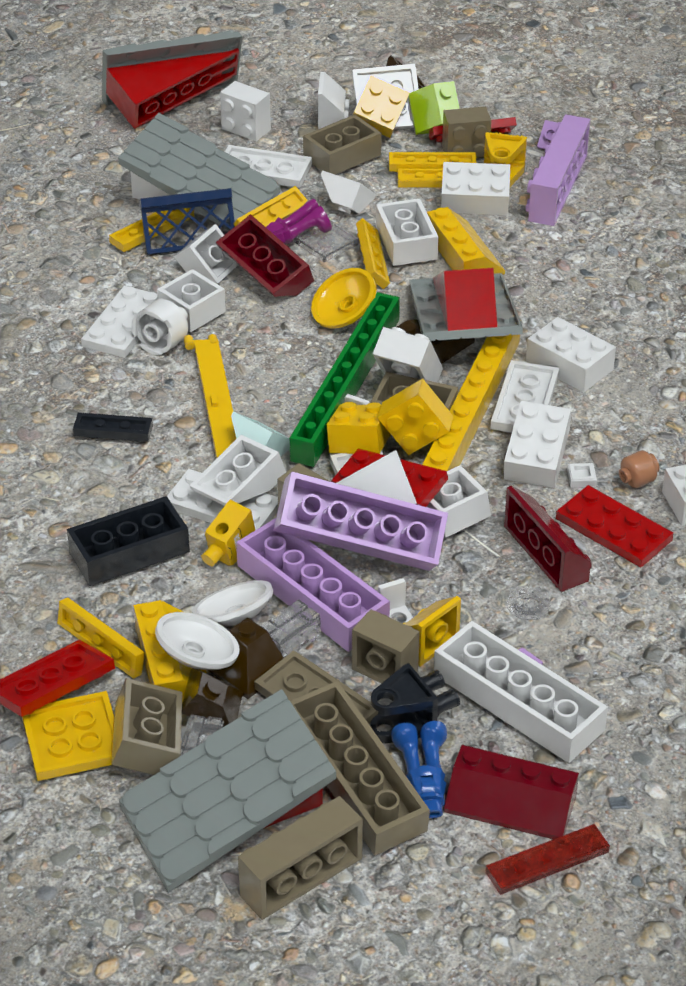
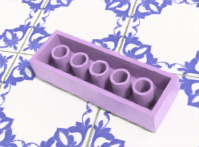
M565 114L562 122H558L556 134H552L550 145L547 144L545 155L540 158L539 168H535L533 180H529L527 193H530V198L526 204V212H529L528 221L555 226L587 157L590 130L589 118Z
M291 472L284 481L274 531L430 571L439 563L448 513Z
M276 518L236 542L238 567L255 580L271 583L274 595L348 652L352 650V629L370 609L390 617V601L309 540L274 531Z

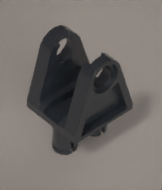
M407 663L371 693V705L378 711V714L371 720L370 727L380 741L387 744L393 743L391 731L396 725L411 723L416 727L419 739L420 731L424 724L430 721H437L439 714L460 705L459 695L455 692V689L451 688L436 696L433 691L445 686L444 678L441 673L439 674V670L420 677L410 663ZM383 698H387L393 701L389 705H381L378 703V701ZM382 724L390 725L392 729L389 731L379 732L377 730V727Z

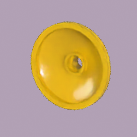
M361 268L344 269L330 276L321 284L313 297L311 311L314 319L321 326L331 329L345 327L358 321L376 296L377 286L374 278L368 271Z

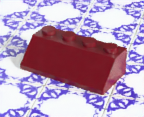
M251 214L216 241V245L274 297L296 296L314 282L309 265Z
M513 486L507 487L504 519L506 530L561 592L589 582L592 564L588 555L584 554L576 546L575 541L567 536L559 523L554 521L548 515L546 509L539 505L532 496Z
M461 745L453 766L444 812L562 842L577 796L579 773Z

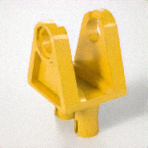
M497 132L485 133L484 163L510 164V187L525 171L527 137L498 134Z

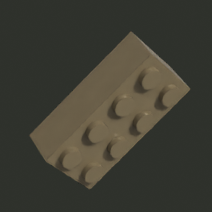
M338 796L330 802L323 803L318 809L305 817L296 819L293 824L283 830L274 832L256 846L247 848L238 856L240 897L263 920L362 859L363 819Z

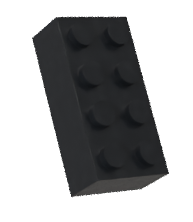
M167 496L67 529L69 553L89 586L190 552L188 527Z

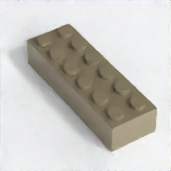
M338 681L290 701L336 770V779L329 783L327 787L335 798L340 796L363 819V840L374 856L428 831L430 809Z

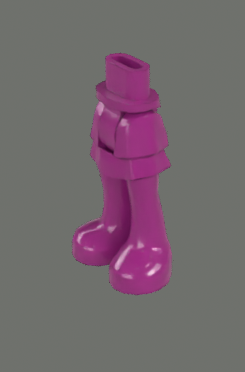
M310 199L289 217L283 220L278 217L275 222H271L266 228L286 245L293 242L294 238L309 228L316 226L323 233H327L332 230V225L322 206H319L315 199Z

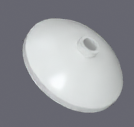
M255 580L223 588L197 603L192 610V614L211 619L223 627H235L244 619L255 617L267 605L273 594L272 585L267 581Z
M174 612L164 615L157 623L155 634L161 647L175 660L188 667L202 670H219L231 666L239 655V645L235 637L226 628L206 617L186 612Z

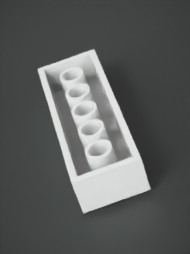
M473 621L469 622L435 650L434 671L439 670V674H442L445 683L567 763H570L605 731L608 706Z

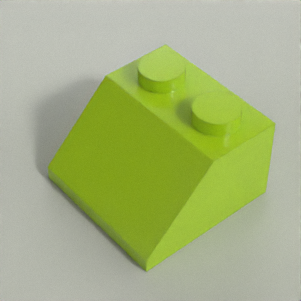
M454 81L433 83L411 92L408 97L415 135L429 134V130L432 127L443 126V110L460 109Z

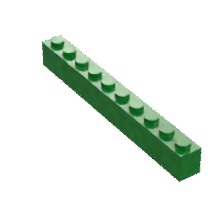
M376 293L375 298L365 311L289 438L291 462L311 467L316 465L328 444L327 423L338 406L345 403V396L347 394L356 396L376 361L373 352L383 327L392 329L399 322L400 297Z

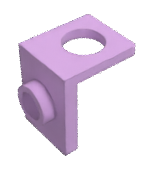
M544 121L537 145L538 149L545 150L547 144L550 145L552 134H556L557 122Z

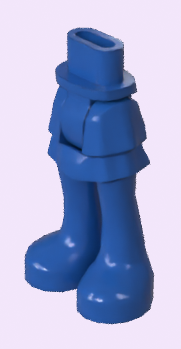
M430 721L422 726L420 741L426 765L420 766L416 727L411 723L398 724L392 729L391 738L394 745L403 753L407 768L406 777L430 809L429 818L441 817L443 815L442 807L445 805L444 794L447 783L444 781L445 773L440 765L439 748L447 739L446 726L440 721Z

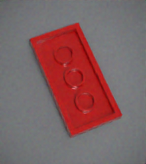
M358 448L333 477L331 482L337 483L386 455ZM400 459L416 499V505L427 507L447 482V471Z
M589 485L556 511L555 519L640 568L673 541L674 532Z
M79 639L0 679V704L21 717L30 715L46 704L55 702L58 698L71 691L78 690L81 686L94 679L101 678L104 674L114 670V659Z

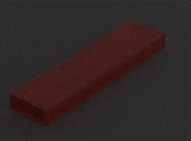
M592 824L486 865L485 872L499 894L502 895L609 853L610 845L596 825Z

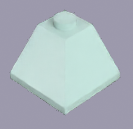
M233 411L231 418L236 439L243 435L278 451L280 457L290 450L289 437L257 420Z

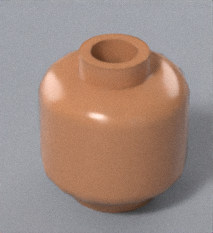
M641 450L622 459L619 476L625 484L628 483L633 488H639L653 482L657 478L659 463L652 453Z

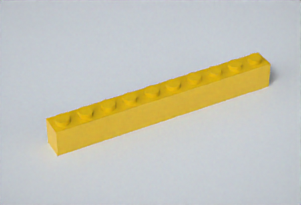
M509 334L486 338L450 409L453 415L450 432L433 442L422 465L449 471L461 464L519 345L520 335Z

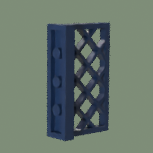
M231 188L141 198L139 200L147 255L181 251L190 240H194L193 236L200 227L204 230L208 229L203 223L210 215L221 223L218 226L219 229L222 225L226 226L229 230L235 227ZM227 204L228 214L224 220L213 213L217 205ZM214 205L211 210L206 207ZM195 207H201L208 212L201 223L190 215ZM191 208L188 213L183 209ZM172 210H179L186 215L179 225L168 218ZM161 211H168V213L164 215ZM156 212L163 219L154 228L147 222L146 213ZM187 217L198 225L192 235H189L180 228ZM228 217H229L230 225H228V224L225 222V221L228 219ZM164 220L176 228L169 238L158 231ZM148 227L153 230L150 236ZM177 230L189 238L182 246H177L170 240ZM154 233H157L166 240L161 248L151 249L150 239ZM167 243H169V244H171L173 247H165V246L167 245Z

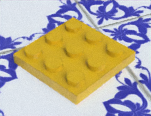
M107 691L48 703L35 710L32 714L22 717L37 781L112 764L115 717Z

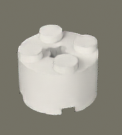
M159 298L134 316L132 320L134 337L138 336L142 342L139 345L146 352L153 355H161L184 340L188 333V314L184 308L178 307L169 300Z

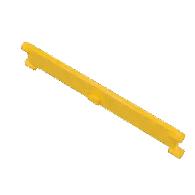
M210 334L208 339L193 340L191 335H186L184 337L185 348L187 350L195 349L217 459L236 440L231 418L233 408L219 341L215 334Z

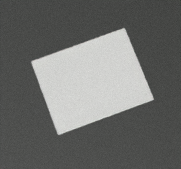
M396 450L337 482V484L417 504Z

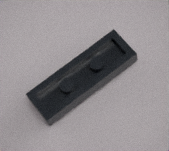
M78 412L73 426V436L149 442L153 428V418Z

